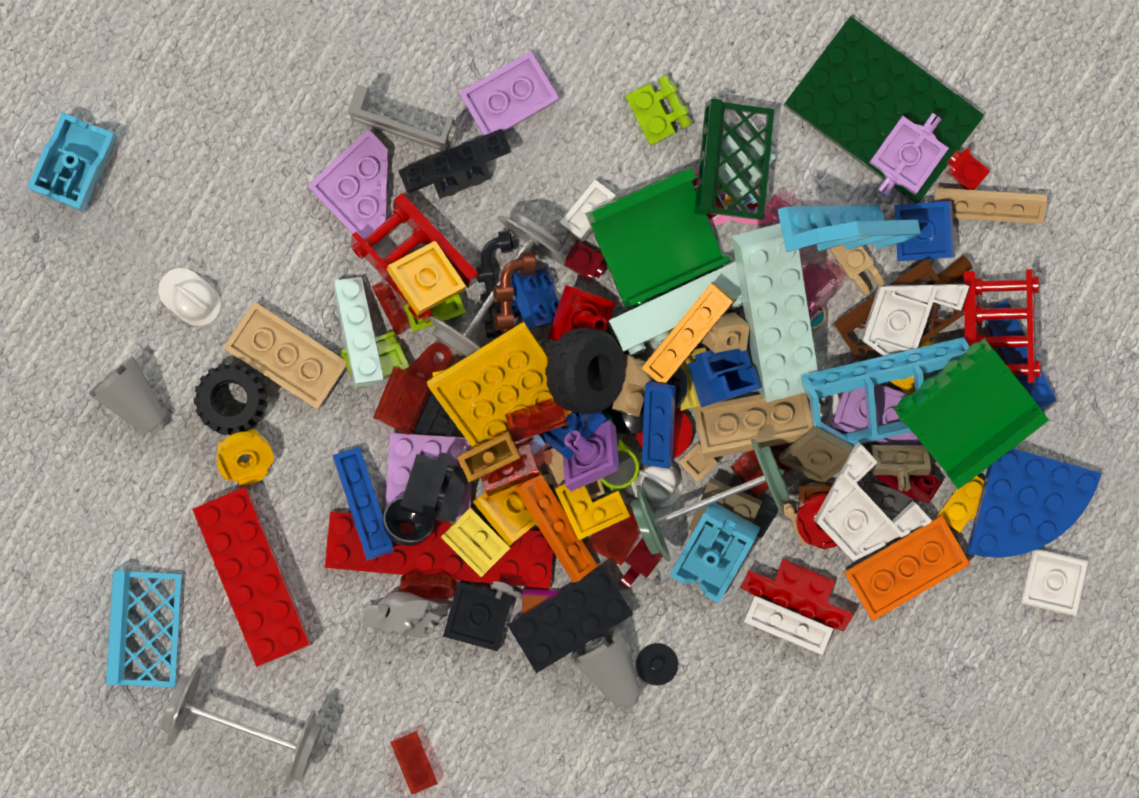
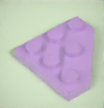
M368 129L307 186L352 234L357 232L363 239L386 221L388 149Z

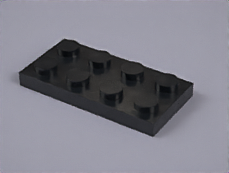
M605 566L507 624L537 674L634 614Z

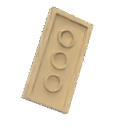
M253 302L223 348L317 410H319L346 369L344 359L256 302Z
M806 392L766 402L762 395L759 394L723 401L702 408L701 406L694 408L704 460L754 450L751 442L752 439L761 448L796 442L814 428Z

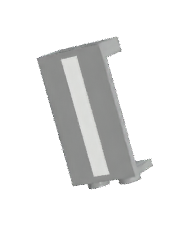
M357 84L348 108L352 121L442 152L447 151L449 146L454 147L458 136L454 117H447L441 137L367 112L371 95L367 87Z

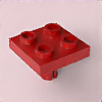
M565 285L547 339L557 341L564 333L575 328H592L605 331L606 333L616 302Z

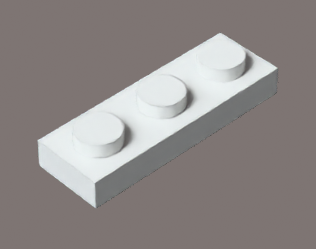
M756 596L753 597L743 621L823 655L833 628Z

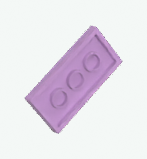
M881 384L874 386L877 427L901 421L893 408L908 394ZM865 387L841 393L830 425L831 428L847 434L868 429ZM913 432L871 441L878 445H923ZM929 453L930 463L937 465L938 462Z

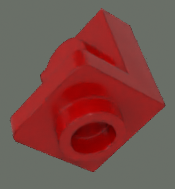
M968 148L962 153L957 150L947 162L951 167L946 171V174L964 189L975 190L990 173V170L970 155L971 150Z

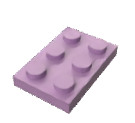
M532 51L459 92L461 99L483 136L499 129L506 132L559 101L558 95Z

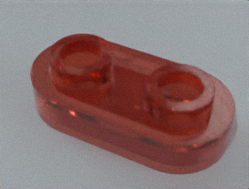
M381 281L371 286L395 334L398 336L406 332L405 326L409 322L402 309L396 311L392 301L397 298L390 285L384 286Z
M434 343L428 346L407 368L404 375L406 385L414 392L428 390L427 381L433 378V372L447 370L451 366L453 356L450 349L442 343ZM438 353L444 356L441 363L434 362V356ZM417 374L424 375L422 383L418 384L415 382L414 378Z
M411 571L401 576L399 591L408 592L426 599L444 600L454 597L457 583L454 578L446 573L424 574Z

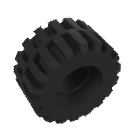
M230 363V365L220 364L215 369L212 367L208 370L209 373L207 375H202L199 379L201 381L199 386L195 387L196 397L193 398L197 408L195 409L196 413L206 426L219 434L232 435L248 431L259 425V420L265 416L264 411L268 406L266 396L268 395L263 382L255 373L244 366ZM230 383L240 385L247 394L245 408L235 416H225L215 406L217 392L224 385Z

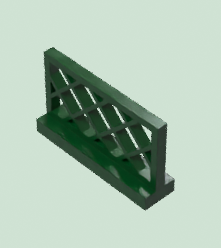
M713 98L705 103L695 214H715L764 220L775 109L727 103ZM725 110L735 111L742 121L731 129L724 120ZM743 112L750 113V114L746 117V116L743 114ZM754 114L766 115V126L760 132L748 120ZM743 123L754 135L745 144L733 132ZM723 128H724V129L727 131V133H725V134L722 136V134H723ZM765 132V136L763 139L761 137V134ZM728 135L739 147L730 156L721 148L722 140ZM755 139L763 146V155L756 160L746 148ZM740 151L751 162L741 172L731 160ZM720 155H721V156L723 157V159H724L721 163H720ZM760 160H762V167L758 164ZM725 163L736 174L726 184L718 175L719 168ZM753 166L761 175L760 182L754 187L743 176ZM738 178L748 189V192L739 199L728 188ZM719 183L721 188L717 191V184ZM758 187H759V195H758L757 192L755 191ZM724 190L733 201V204L727 209L715 208L716 196ZM752 194L758 202L757 213L747 212L740 202ZM737 206L740 211L731 209Z

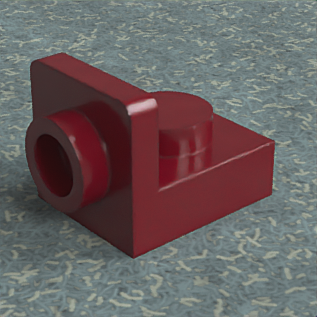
M577 240L565 259V265L562 264V266L592 282L594 277L600 278L607 266L603 262L604 257L602 253L594 251Z

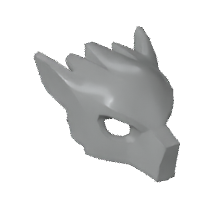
M404 591L395 592L385 597L378 605H365L363 626L380 629L389 634L394 632L403 636L424 638L427 637V628L435 629L434 623L439 622L449 608V604L435 603Z

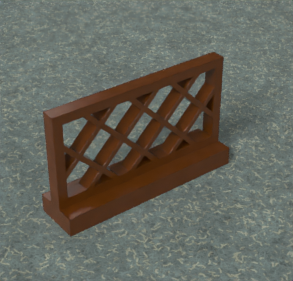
M925 259L889 285H921L929 277H931L935 284L943 283L932 269L931 264ZM875 295L832 324L859 362L867 359L868 350H876L869 347L868 344L865 346L854 344L847 334L855 328H865L861 324L868 319ZM934 302L932 316L927 319L931 321L929 332L921 336L918 347L964 315L962 310L952 308L956 314L947 320L935 318L938 303ZM934 321L941 322L939 326L933 329ZM857 348L865 349L864 356L861 355Z

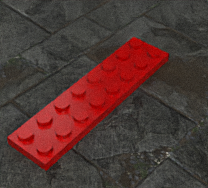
M330 511L325 568L482 583L497 581L514 586L550 589L553 550L541 531L529 530L509 546L510 549L480 577L441 538L452 525L435 521L431 535L423 543L415 546H404L391 540L394 553L367 561L351 513ZM402 522L398 525L399 530L404 534H411L415 531L414 526L409 522ZM489 526L503 540L495 528Z

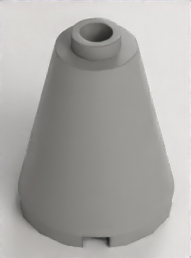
M132 356L107 375L100 385L97 384L89 392L92 398L144 435L148 432L154 435L165 426L162 420L166 415Z
M616 627L614 632L611 628L586 643L585 649L581 652L579 649L572 652L570 658L573 663L617 708L624 707V709H629L639 702L638 697L641 695V691L623 635L618 627Z

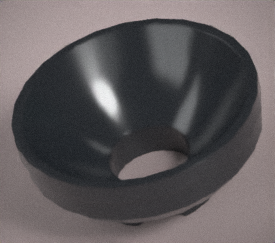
M403 497L391 501L383 514V528L388 537L404 546H415L426 541L433 531L435 520L401 510L400 505ZM402 522H409L414 526L415 531L411 534H404L399 530L398 525Z

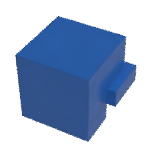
M734 349L714 353L712 350L694 355L696 362L688 364L701 408L762 388L756 369L752 367L747 349L745 351Z

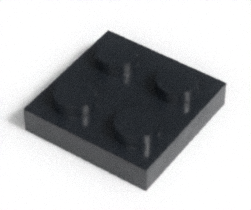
M458 582L443 637L498 652L513 597L502 594L500 600L495 598L497 592Z

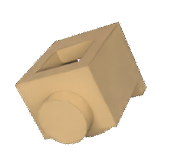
M736 313L724 314L704 337L703 343L714 353L734 349L745 351L747 349L750 325Z

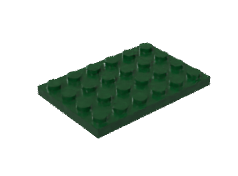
M851 16L783 104L784 107L883 180L886 177L882 171L869 162L901 117L904 116L914 124L922 126L931 116V113L936 114L931 125L937 117H940L941 121L932 133L938 141L949 149L916 195L903 186L895 184L893 187L915 204L921 201L948 165V160L960 149L985 116Z

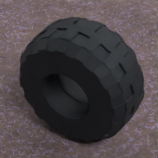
M592 328L569 330L554 343L551 352L548 354L547 367H545L546 384L554 401L563 409L581 414H597L608 408L615 401V398L620 395L623 382H625L626 362L623 358V351L615 338L605 333V331Z

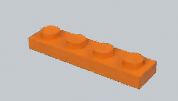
M540 471L535 472L517 485L515 490L573 583L580 581L595 569L597 564L582 539L578 541L566 513Z

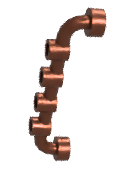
M533 252L520 253L519 259L507 263L501 271L500 285L493 287L495 303L501 302V313L494 314L495 330H501L502 335L514 328L512 275L517 270H520L522 275L535 274L536 263Z

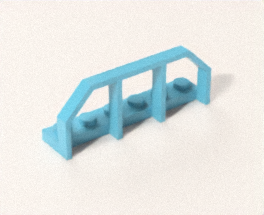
M800 206L777 209L786 252L816 244L818 251L844 244L846 250H851L875 243L876 249L912 240L921 234L918 220H884L880 206Z
M963 337L801 375L802 387L810 400L811 419L814 428L818 427L852 446L858 442L862 444L912 432L901 421L877 427L874 386L914 376L916 391L924 382L923 373H932L936 370L944 369L950 361L957 360L967 352L969 348L968 343ZM865 387L868 429L842 434L821 422L819 399Z

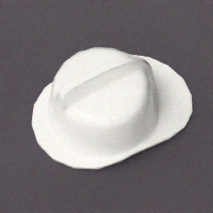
M186 268L170 270L162 277L158 291L160 299L179 318L193 326L207 325L216 319L220 312L221 300L218 292L208 282Z
M634 452L639 463V472L633 483L623 489L637 498V486L641 485L651 506L658 508L673 504L680 497L682 491V479L679 472L672 466L667 469L642 464V452Z

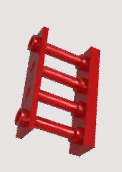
M401 193L394 199L393 215L365 239L357 232L353 233L351 248L360 259L365 258L409 305L410 313L417 320L422 319L428 324L430 322L428 317L432 316V312L427 310L418 316L416 315L388 273V265L403 258L419 243H426L428 245L436 241L467 288L477 281L478 272L415 205ZM400 223H407L413 229L412 235L382 260L372 247Z
M1026 269V280L983 281L982 278H978V274L975 271H964V285L969 286L964 300L965 340L969 347L974 343H979L984 338L992 348L1028 347V364H1006V366L1014 375H1028V383L1036 385V378H1041V361H1036L1035 293H1040L1039 276H1034L1032 269ZM1027 291V308L983 309V306H978V295H983V292ZM1027 319V336L984 337L983 334H979V323H983L984 320Z

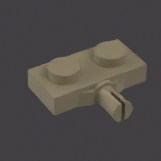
M923 445L871 446L870 454L878 462L872 467L873 475L897 476L898 489L900 491H903V489L904 491L910 490V475L930 474L929 452Z

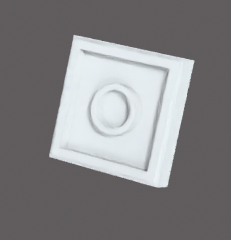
M1039 549L1031 551L1020 604L1077 616L1089 561Z

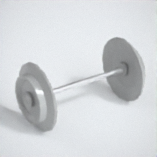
M515 213L511 219L501 215L497 217L507 229L526 242L515 259H519L520 253L528 252L533 247L550 259L565 265L566 260L559 253L563 245L544 230L542 225L539 226L518 213ZM493 291L463 334H460L431 315L428 317L435 326L432 335L452 350V355L459 354L466 358L480 349L478 345L468 338L494 302Z
M197 667L190 676L181 675L170 699L167 700L168 705L161 725V730L168 732L169 746L173 745L177 739L188 712L294 750L285 778L284 788H288L294 779L299 781L304 779L312 758L317 756L315 749L323 727L316 723V710L311 711L299 741L295 744L192 706L191 704L201 675V668Z

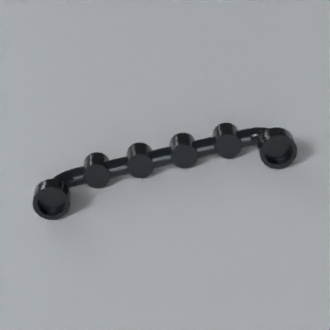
M510 230L499 231L498 237L489 240L481 251V266L476 267L478 283L484 282L486 293L480 294L481 305L484 304L496 285L492 253L499 248L502 254L514 251ZM494 301L488 309L490 321L485 322L487 338L493 337V340L502 335L501 330H495L494 314L500 313V302L495 303Z

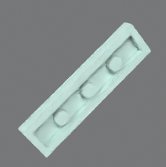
M362 277L334 280L333 287L354 388L382 384L383 375Z

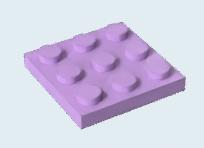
M390 433L385 509L391 501L403 497L416 454L438 460L440 452L450 454L449 464L461 467L457 455L472 449L465 437ZM472 481L467 482L456 521L471 508Z

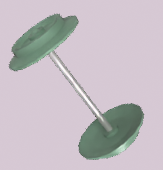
M754 439L751 440L764 474L763 476L659 518L655 517L641 485H638L637 498L631 501V506L638 524L637 530L641 532L652 555L660 553L667 562L671 561L659 526L660 524L765 482L769 486L781 516L785 515L784 503L791 500L782 477L785 470L778 468L770 447L761 448Z

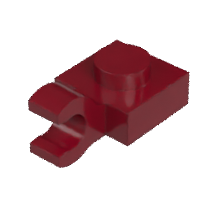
M641 539L624 562L630 568L619 583L628 589L639 574L647 579L663 556L660 553L652 555L645 541Z

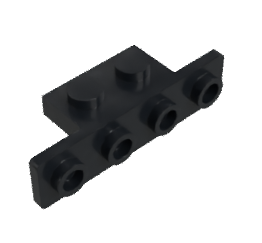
M499 129L399 170V174L407 193H412L434 184L439 199H442L491 179L486 162L511 153V148L503 130Z

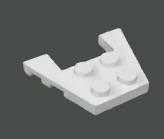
M964 284L878 286L861 340L883 356L918 348L933 302L961 311L969 286ZM941 369L932 373H923L924 381L935 377L940 373Z
M859 442L854 446L814 519L852 561L885 546V543L899 536L902 538L910 534L911 530L921 525L924 527L932 521L913 501L891 521L858 486L857 482L878 463Z

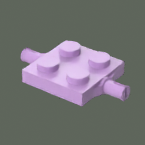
M931 113V116L923 126L914 124L902 116L869 162L882 171L886 177L879 189H877V192L881 194L884 188L888 186L882 196L887 197L895 184L903 186L916 195L949 149L938 141L932 133L941 121V118L937 117L931 125L936 114Z

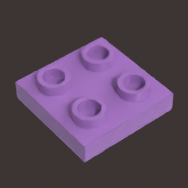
M610 420L601 424L587 440L575 430L573 434L577 438L571 432L566 435L564 443L575 453L569 460L563 457L565 487L571 492L619 471L616 426Z

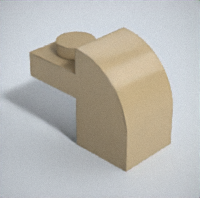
M623 353V358L626 362L625 382H623L620 395L615 398L612 409L639 417L645 397V384L649 381L656 382V380L642 369L646 361Z

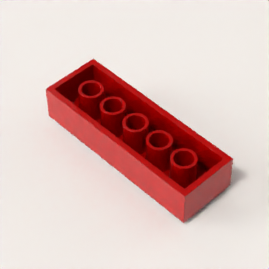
M243 487L193 508V513L256 667L263 666L312 645L249 489Z

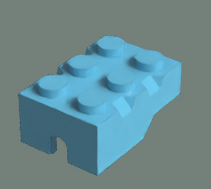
M62 112L52 137L44 146L27 188L35 194L85 214L92 198L95 184L100 179L104 163L112 151L117 136L113 132L88 125L86 122Z
M717 503L708 505L669 576L683 584L690 583L694 585L695 581L700 583L699 588L704 592L705 596L720 603L761 527Z

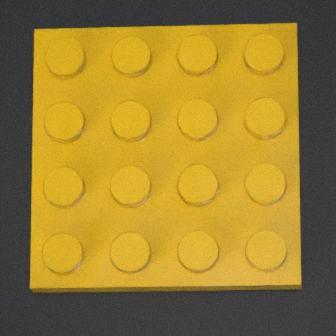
M522 322L427 381L431 392L472 448L509 431L515 446H518L572 413L563 409L554 401L546 384L545 367H547L548 356L525 322Z

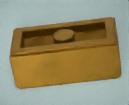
M509 431L457 455L458 461L469 482L521 458Z

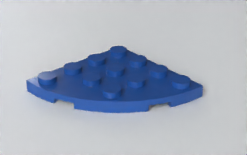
M1011 449L987 469L966 554L996 558L1011 557L1034 551L1051 543L1064 534L1083 514L1097 489L1102 473L1017 449Z

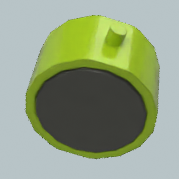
M618 440L617 443L619 471L600 479L612 491H615L616 488L622 489L631 485L639 472V463L634 452L627 445L623 444L621 440Z

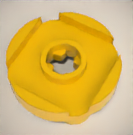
M251 429L232 434L226 439L221 440L217 445L216 463L221 476L228 481L229 479L237 481L239 485H249L262 480L268 474L271 464L273 465L274 456L271 445L257 430ZM244 454L250 455L247 462H244L242 459L238 460V458Z

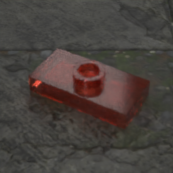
M554 399L505 414L513 442L567 425L563 408Z

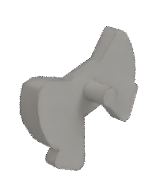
M494 581L490 584L489 589L497 591L495 597L501 600L502 594L518 599L522 597L520 592L513 591V587L506 583Z

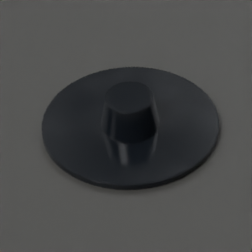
M653 643L644 647L638 654L636 669L641 679L646 683L655 686L664 685L675 677L678 670V658L669 646Z

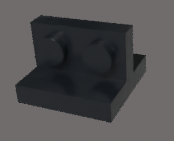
M443 452L439 453L438 460L416 454L400 509L455 525L468 482L462 467L449 464L451 455Z

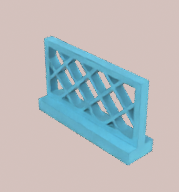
M113 570L106 685L175 687L182 574ZM130 577L143 578L150 586L138 598L129 589ZM147 578H156L158 580L152 584ZM163 579H175V592L165 599L155 586ZM153 589L163 602L150 613L140 602V599ZM130 594L134 601L128 606ZM173 597H174V608H173V607L170 605V603L168 602V601L171 600ZM138 603L148 616L135 626L128 619V610ZM166 604L173 612V620L163 627L153 615ZM151 617L160 627L161 631L148 641L138 628ZM127 622H128V623L130 624V626L133 628V629H132L130 632H128V633H127ZM171 625H173L172 636L167 632ZM136 631L146 644L133 655L126 647V639ZM162 633H165L172 643L171 649L162 656L151 643ZM149 646L159 659L146 669L136 657ZM125 650H126L127 653L131 656V658H129L126 662H125ZM171 653V660L169 664L164 658H166ZM133 659L145 671L136 680L124 679V667ZM161 661L170 669L169 681H157L150 673ZM145 675H148L152 680H141V679H142Z

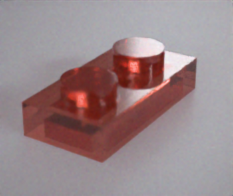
M417 731L390 742L411 795L438 784Z

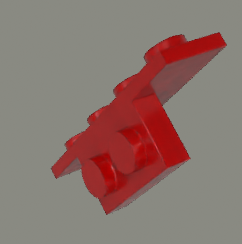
M782 559L774 580L748 570L740 586L741 589L753 596H760L780 607H786L806 618H812L826 624L830 628L843 632L853 617L852 613L827 603L835 580L785 559Z

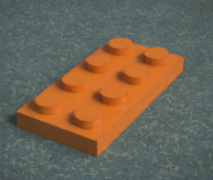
M940 515L928 525L917 528L910 532V534L843 571L869 618L871 621H874L969 566L970 563L943 516Z

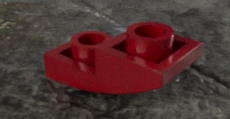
M931 473L929 475H910V490L904 491L903 489V491H900L898 489L897 476H876V478L896 491L925 503H929L942 484Z

